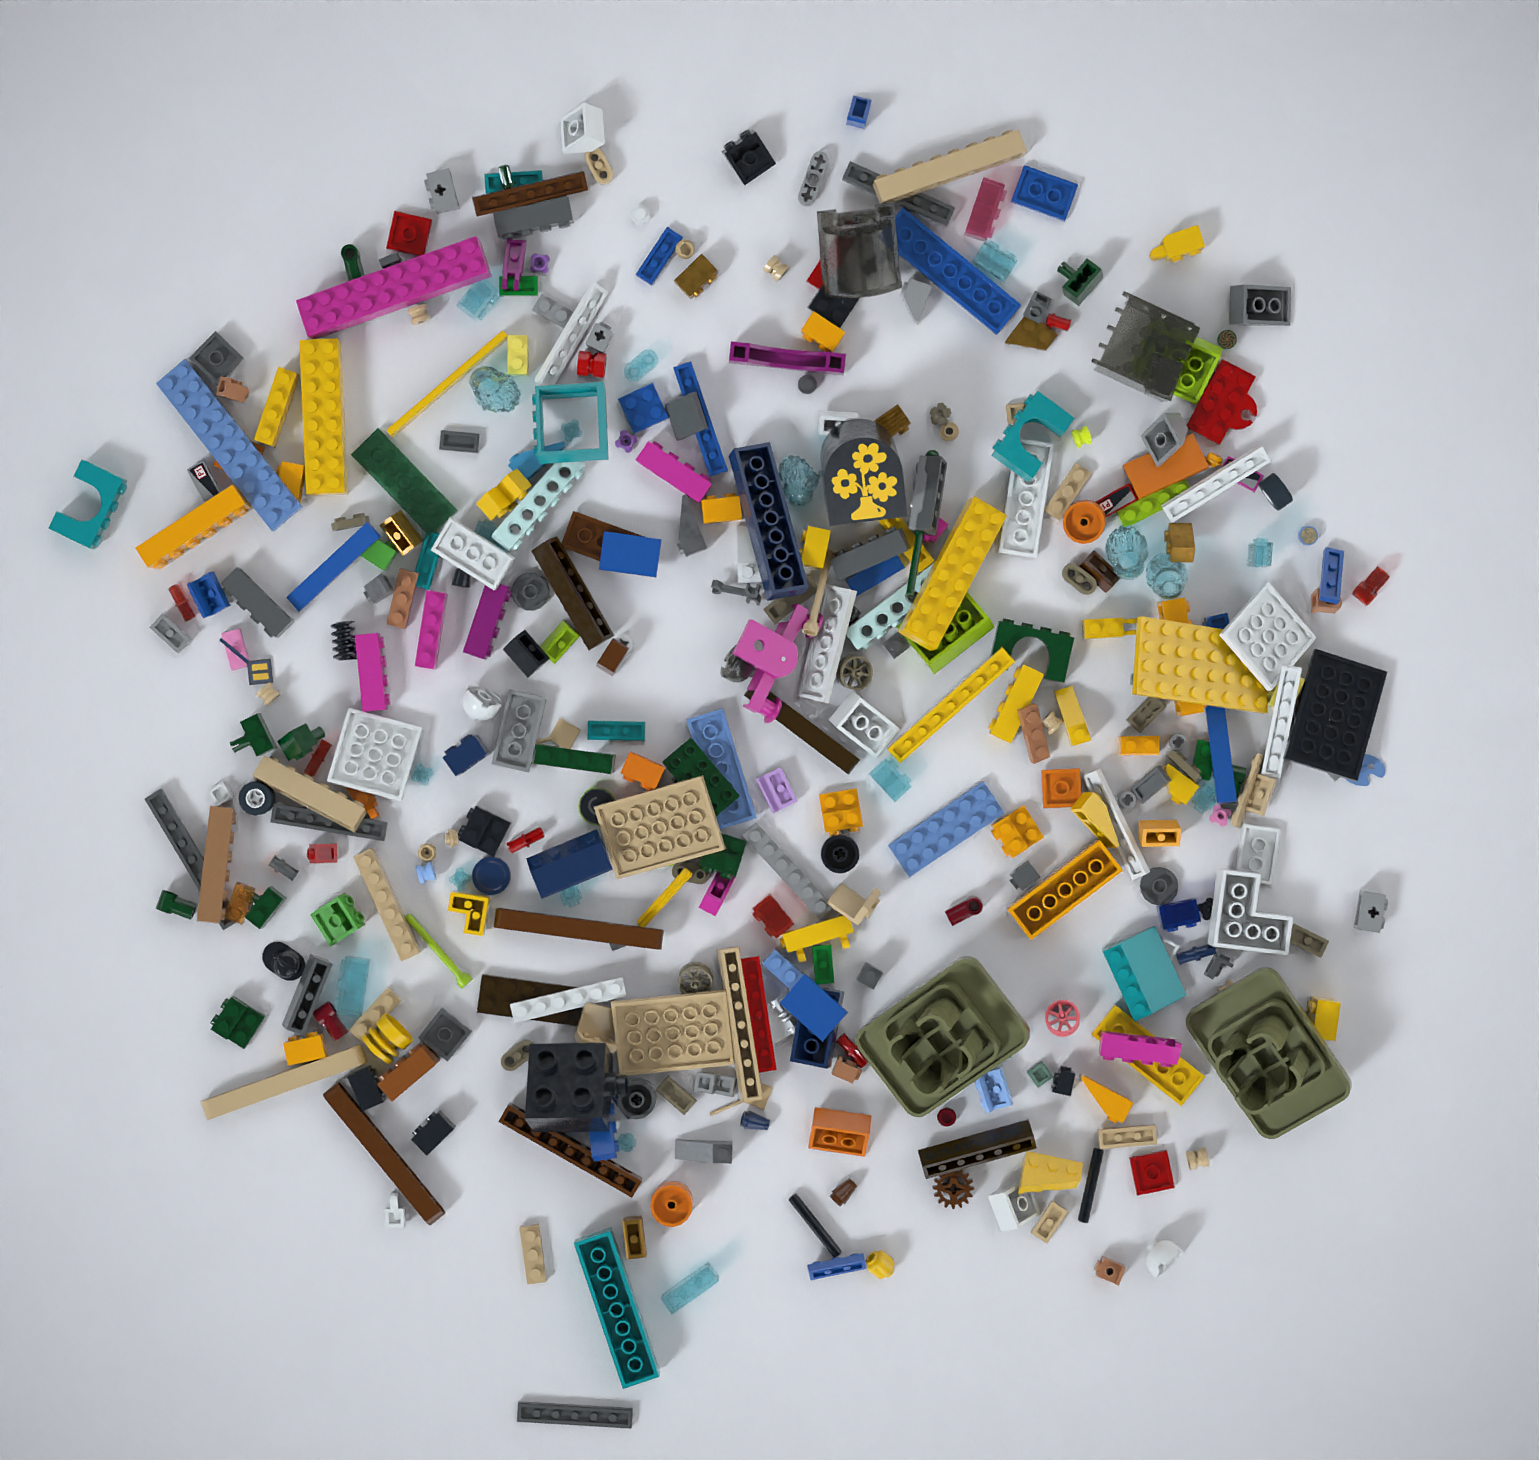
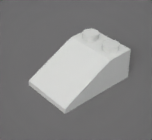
M737 526L738 583H762L747 526Z
M853 690L829 718V721L836 728L875 758L879 756L900 730L898 726Z

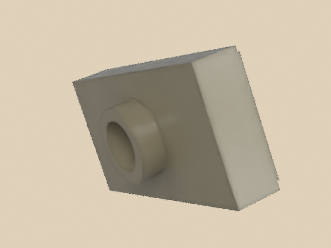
M1147 697L1126 721L1141 733L1167 705L1159 698Z
M669 1075L656 1088V1091L683 1115L697 1101Z

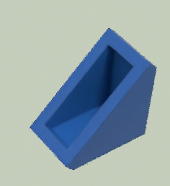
M853 95L846 125L865 129L872 100Z

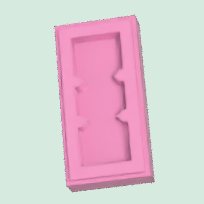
M241 629L221 634L222 639L249 660ZM225 646L231 671L247 667V664Z

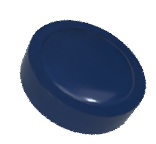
M491 856L481 859L472 871L474 886L478 891L486 895L501 893L507 888L511 880L509 866L498 857Z

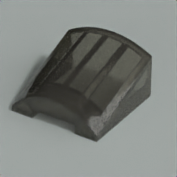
M894 202L874 204L875 209L837 213L836 209L817 211L821 275L827 297L863 298L885 294L902 288Z

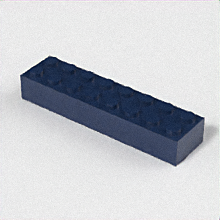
M768 442L734 448L729 455V460L766 599L770 601L804 594L809 585L771 444Z

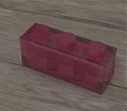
M983 177L964 233L965 236L986 242L987 238H992L995 227H992L994 219L998 220L1001 211L998 205L1000 201L1004 202L1007 193L1004 190L1005 184Z

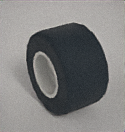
M1275 473L1270 474L1259 482L1258 485L1262 493L1276 510H1281L1293 501L1291 493Z
M249 782L239 792V805L247 814L254 816L262 815L273 807L275 793L264 782Z

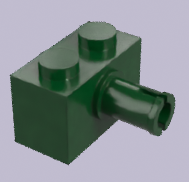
M1088 258L1077 270H1074L1066 262H1062V267L1059 265L1057 269L1058 273L1069 279L1062 287L1064 296L1078 306L1103 279L1102 269Z
M261 713L240 721L245 735L230 742L231 747L239 744L232 748L234 753L251 746L256 757L278 748Z
M305 723L288 732L277 742L288 761L294 758L298 761L313 751L312 747L317 744V740L325 737V732L320 726L310 731Z
M246 885L239 894L252 904V909L245 918L258 929L265 927L287 899L286 896L273 886L268 887L263 895L259 896Z

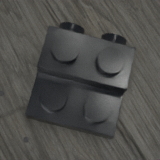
M749 129L739 135L740 139L736 142L732 140L723 146L724 150L721 151L743 185L748 184L776 164L756 131H749Z
M477 805L474 809L470 808L466 816L469 820L466 826L462 825L458 832L460 836L459 841L494 857L511 822Z

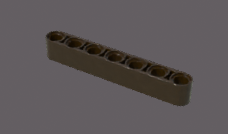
M747 690L744 696L750 700L755 690ZM769 691L766 698L773 702L778 697ZM782 701L780 713L775 720L849 775L860 759Z

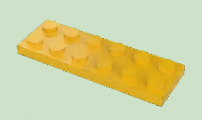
M1115 1004L1091 1033L1099 1041L1101 1031L1155 1037ZM1180 1056L1177 1065L1172 1064V1067L1160 1066L1158 1062H1153V1065L1141 1064L1140 1060H1134L1133 1063L1126 1062L1180 1106L1185 1103L1205 1078L1202 1073Z

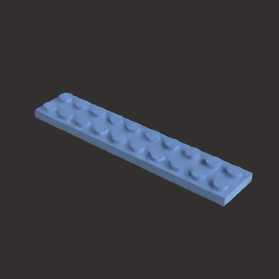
M184 359L156 383L271 531L277 530L303 508L188 360Z

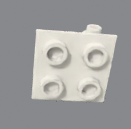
M783 994L767 1003L773 1046L790 1034L795 1033L797 1018L780 1004L784 998Z

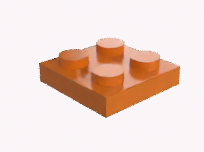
M1080 768L1041 770L1043 808L1072 807L1081 796Z

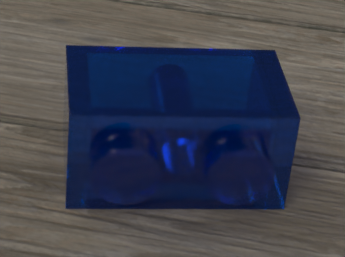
M1195 898L1156 906L1161 929H1167V932L1177 931L1179 926L1184 925L1186 928L1195 927L1197 922H1201Z

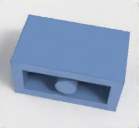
M776 948L762 962L790 990L803 976V973Z

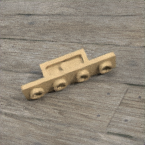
M1257 753L1256 757L1254 756L1250 766L1252 768L1250 774L1245 778L1244 791L1238 797L1239 805L1237 811H1234L1231 821L1234 827L1241 828L1246 811L1265 816L1277 780L1260 775L1264 755Z

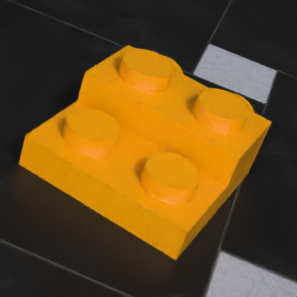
M857 788L819 794L825 833L829 832V835L832 836L841 834L840 830L848 829V832L860 831L859 827H863Z
M1024 805L991 825L993 828L991 833L996 841L998 839L1001 840L1003 844L1001 849L1006 857L1010 855L1011 858H1014L1044 838Z

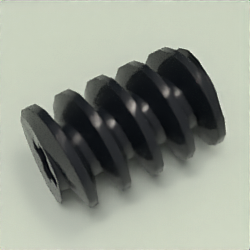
M342 621L331 625V628L336 629L331 635L337 637L332 640V643L338 645L332 648V651L338 652V654L333 656V659L339 661L357 659L352 657L356 650L351 649V647L356 646L355 642H351L355 635L350 634V632L355 630V627H351L350 624L355 621Z

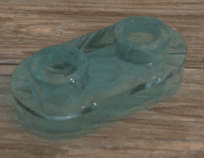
M652 350L641 352L625 366V377L631 382H637L657 366V354ZM646 357H651L652 362L646 363ZM636 369L638 371L637 375L632 376L630 374L631 370Z

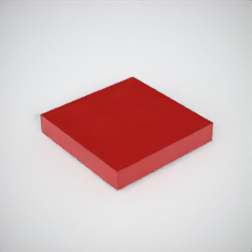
M394 211L386 249L415 256L424 255L432 219Z
M1167 1150L1129 1157L1137 1196L1175 1188Z

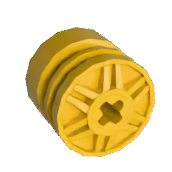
M384 1013L376 1021L380 1031L371 1027L368 1030L369 1033H365L362 1039L375 1056L387 1064H391L394 1061L393 1056L398 1057L400 1055L396 1046L405 1050L414 1039L394 1017Z

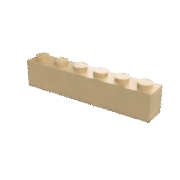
M264 755L253 773L256 781L264 782L271 789L356 832L366 815V810L363 808L364 805L356 800L352 802L347 799L345 794L339 791L335 793L330 790L331 788L322 782L319 785L313 781L314 778L307 774L302 776L297 773V769L290 765L285 767L280 764L281 761L273 756L268 758Z
M371 848L353 856L400 960L404 961L421 952L420 947L375 849Z

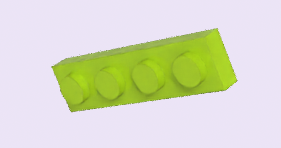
M1186 479L1122 508L1116 514L1125 529L1163 510L1162 504L1187 490L1190 486Z

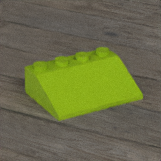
M1152 317L1127 375L1197 405L1221 357L1223 348Z
M966 592L937 649L929 651L906 636L904 637L935 675L995 627L987 614L970 594ZM902 622L896 626V627L898 628V630H899V628H900Z

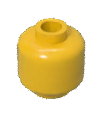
M873 1251L866 1259L867 1270L878 1279L888 1278L894 1273V1259L884 1251Z

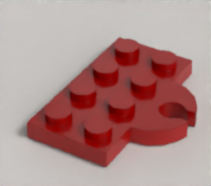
M1221 359L1186 425L1187 428L1220 445L1228 429L1243 430L1250 426L1253 422L1251 420H1243L1241 412L1248 410L1252 416H1257V405L1254 399L1247 394L1256 376Z

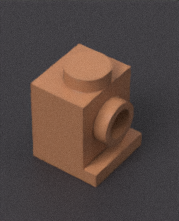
M221 376L216 395L244 403L248 397L249 389L241 386L242 382Z
M1317 588L1311 594V613L1335 614L1342 606L1341 597L1338 604L1325 603V601L1319 600L1320 588Z
M838 1055L831 1074L853 1084L854 1080L859 1079L862 1070L856 1066L857 1063L849 1059L843 1061V1057Z
M1102 1256L1101 1260H1097L1094 1267L1097 1277L1118 1286L1126 1269L1124 1264ZM1108 1268L1113 1269V1272L1111 1274L1106 1273V1270Z

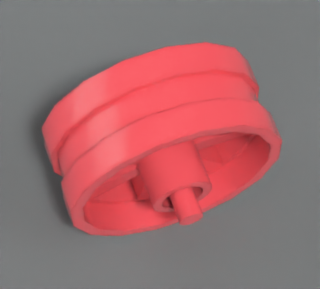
M1058 1000L1048 1006L1045 1012V1022L1052 1034L1066 1037L1072 1035L1078 1029L1080 1014L1072 1002ZM1062 1006H1068L1069 1009L1064 1012L1062 1011ZM1055 1007H1059L1060 1012L1058 1014L1052 1011ZM1074 1010L1077 1017H1071L1068 1014ZM1049 1014L1056 1017L1057 1019L1049 1022ZM1068 1021H1076V1024L1071 1027ZM1059 1023L1058 1030L1053 1029L1051 1025ZM1063 1025H1066L1069 1029L1061 1031Z

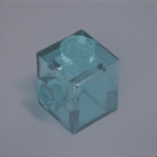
M578 884L558 892L564 906L569 905V907L578 905L580 904L579 900L583 898Z

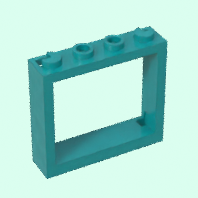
M604 382L535 386V394H532V404L536 405V411H532L533 423L536 422V428H533L534 440H537V445L534 446V457H538L539 464L609 460ZM597 396L599 448L545 452L543 400Z

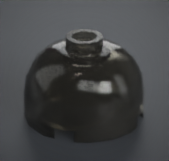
M735 645L725 657L724 661L727 664L725 668L721 667L720 675L731 682H743L749 677H753L756 667L732 654L736 647Z

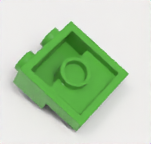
M346 893L341 894L310 914L330 947L365 925L363 914L356 911L353 906V898L346 895Z

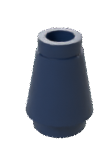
M750 1110L743 1112L740 1126L744 1127V1129L767 1131L770 1124V1119H766Z

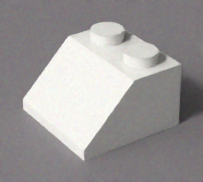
M583 103L560 119L563 153L591 152L605 144L602 109Z
M1019 1181L988 1195L1001 1232L1018 1229L1041 1215L1033 1192L1017 1194Z

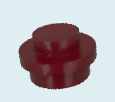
M944 1107L939 1110L937 1120L942 1126L949 1127L955 1123L956 1113L953 1109Z

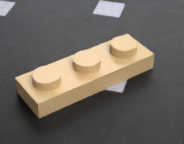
M1075 463L1044 508V512L1060 521L1091 475V472Z
M387 987L353 1024L349 1031L363 1043L362 1036L365 1033H369L368 1030L371 1027L376 1029L378 1027L376 1021L384 1013L390 1014L402 999Z
M1156 1125L1098 1129L1099 1149L1157 1144Z
M539 1224L520 1226L527 1285L546 1282Z

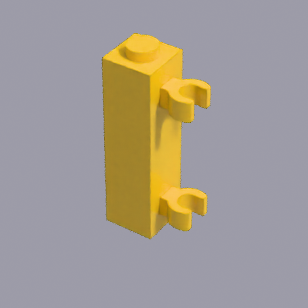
M899 517L877 520L884 530L894 526L896 529L902 527L911 547L910 550L903 554L911 563L916 536L903 519ZM923 545L921 547L918 573L935 561Z
M838 915L784 932L780 942L782 948L787 949L788 953L796 951L798 961L801 963L806 961L803 948L839 937L843 949L849 948L850 944L847 934L854 931L851 921L844 915Z

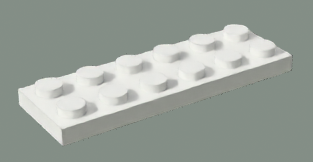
M1020 439L1024 449L1043 464L1029 482L1011 470L1004 511L1007 517L1002 524L998 553L1037 558L1054 444Z
M831 585L825 586L819 613L823 615V623L818 634L811 639L797 696L829 704L857 591Z

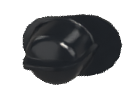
M273 942L264 948L262 961L271 972L287 981H293L302 976L305 960L297 951L282 942Z

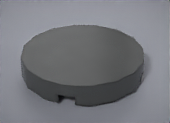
M525 573L514 581L511 595L518 607L526 611H535L547 603L550 589L547 581L542 576L536 573Z
M1151 868L1150 872L1141 878L1140 891L1144 899L1151 904L1165 905L1171 902L1177 895L1178 880L1174 873L1166 868Z

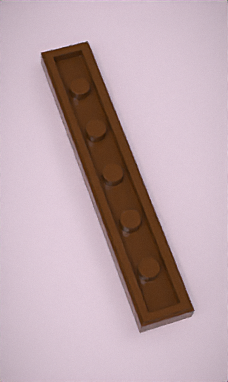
M580 171L474 196L472 201L475 214L478 217L587 191L588 187L585 173Z

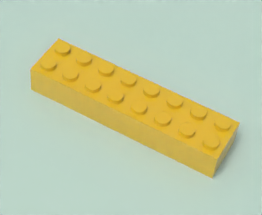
M338 338L299 340L306 494L309 496L348 494L341 341Z
M976 496L967 500L898 630L900 634L929 651L937 649L1007 517L1006 514Z

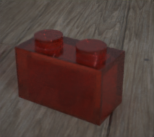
M768 894L752 907L754 910L752 915L758 922L762 920L766 925L764 930L770 937L774 935L777 939L794 925L792 919L771 894Z

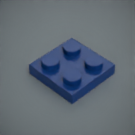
M653 383L618 399L634 434L669 419Z

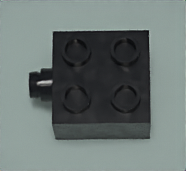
M529 1044L525 1120L533 1132L610 1131L611 1100L618 1099L619 1096H627L628 1078L627 1075H618V1072H613V1055L607 1044Z

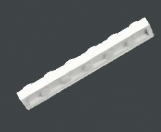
M593 281L590 283L535 377L534 381L539 385H555L607 296L608 291Z
M1259 444L1162 504L1161 507L1169 521L1173 523L1271 461L1263 446Z
M1282 664L1261 775L1281 777L1284 762L1283 756L1288 742L1302 667Z
M1099 768L1083 775L1082 777L1089 792H1095L1100 795L1101 800L1107 807L1119 842L1117 849L1132 880L1148 874L1150 870L1101 769Z
M623 977L511 1003L510 1007L514 1023L583 1007L586 1003L596 1004L625 997L627 994Z

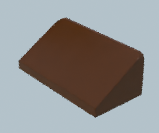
M1095 550L1079 565L1080 568L1096 580L1097 586L1105 593L1122 577Z

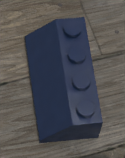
M597 829L526 858L541 899L613 870L605 844Z
M822 988L842 1006L844 991ZM797 1019L790 1061L825 1069L830 1068L839 1024L822 1042Z

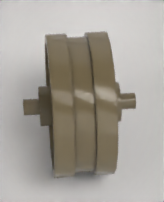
M847 655L839 662L836 677L843 687L852 690H862L871 682L873 668L866 658L857 655ZM857 659H860L862 663L857 667ZM850 660H852V667L847 665ZM864 666L866 668V673L862 672L861 670ZM844 668L847 669L845 674H843ZM862 675H863V676H865V677H864L863 681L861 682L860 677H862ZM850 676V679L846 684L844 678ZM854 678L857 681V686H852Z
M700 962L686 964L679 972V989L682 994L711 991L713 975L710 968ZM700 971L704 972L705 975L700 976ZM687 973L691 978L683 977V975ZM708 978L710 979L709 984L702 981ZM682 982H689V984L685 987Z

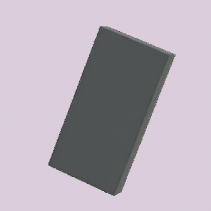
M441 430L439 450L478 453L480 434Z
M1159 765L1130 789L1140 803L1143 804L1172 780L1161 765Z

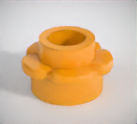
M1209 452L1207 457L1205 456L1208 465L1217 468V465H1222L1223 458L1212 452Z

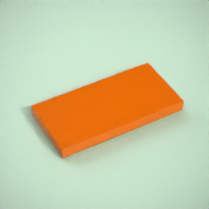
M1193 433L1186 436L1184 444L1160 467L1156 466L1150 453L1122 466L1138 500L1209 469V465Z

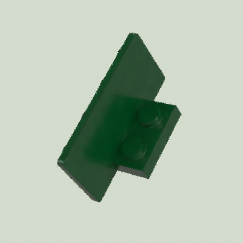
M692 738L688 739L662 761L663 765L674 776L671 779L674 783L703 775L715 816H718L740 797Z

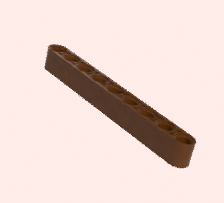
M496 908L493 926L499 929L662 950L664 930L505 908Z
M335 1083L323 1093V1097L428 1225L431 1226L446 1214L435 1197L367 1114L362 1111L361 1107L341 1083Z

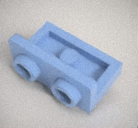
M1002 1067L989 1071L975 1081L976 1089L979 1090L981 1096V1105L986 1113L1013 1104Z

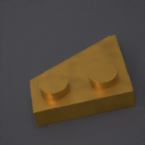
M1024 316L1005 343L1046 351L1058 334L1042 322L1037 323Z

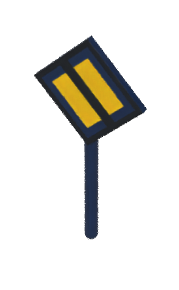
M219 639L222 644L247 664L249 685L273 683L271 659L249 661L224 639Z

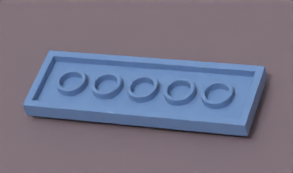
M724 709L686 719L694 742L740 795L737 800L716 816L719 828L723 829L756 819L755 810Z
M982 781L890 843L888 847L907 875L911 877L1003 815L1004 811Z

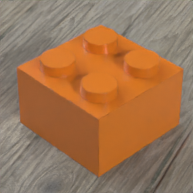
M631 751L620 773L624 775L623 779L632 783L635 780L641 782V787L651 791L652 788L656 789L666 767Z

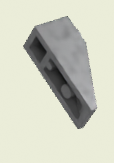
M685 494L682 495L679 527L680 543L677 546L680 554H685L688 557L706 550L707 546Z
M675 1139V1159L732 1164L733 1141Z

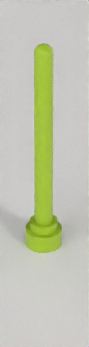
M411 914L406 915L407 922L456 976L457 985L462 989L471 982L473 978L468 973L461 972Z

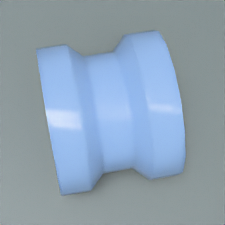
M428 862L425 866H416L421 884L426 883L427 880H436L432 862Z

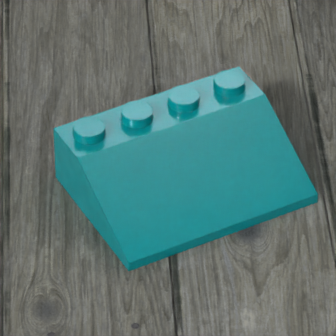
M1155 926L1102 949L1134 1021L1149 1016L1187 996Z

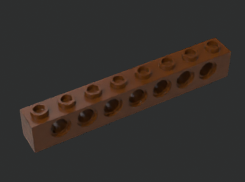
M509 1102L498 1121L631 1198L642 1182L643 1178L611 1159L594 1161L590 1147L563 1132H533L525 1120V1110Z

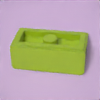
M562 621L540 647L549 656V660L555 664L580 635L565 621Z

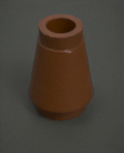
M849 1178L831 1191L830 1198L841 1207L843 1204H846L857 1185Z

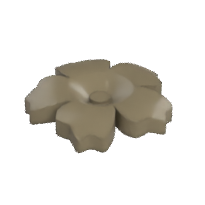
M938 403L937 407L934 406L929 413L932 415V424L946 425L948 423L947 418L952 413L951 409L946 408L947 406L944 403Z

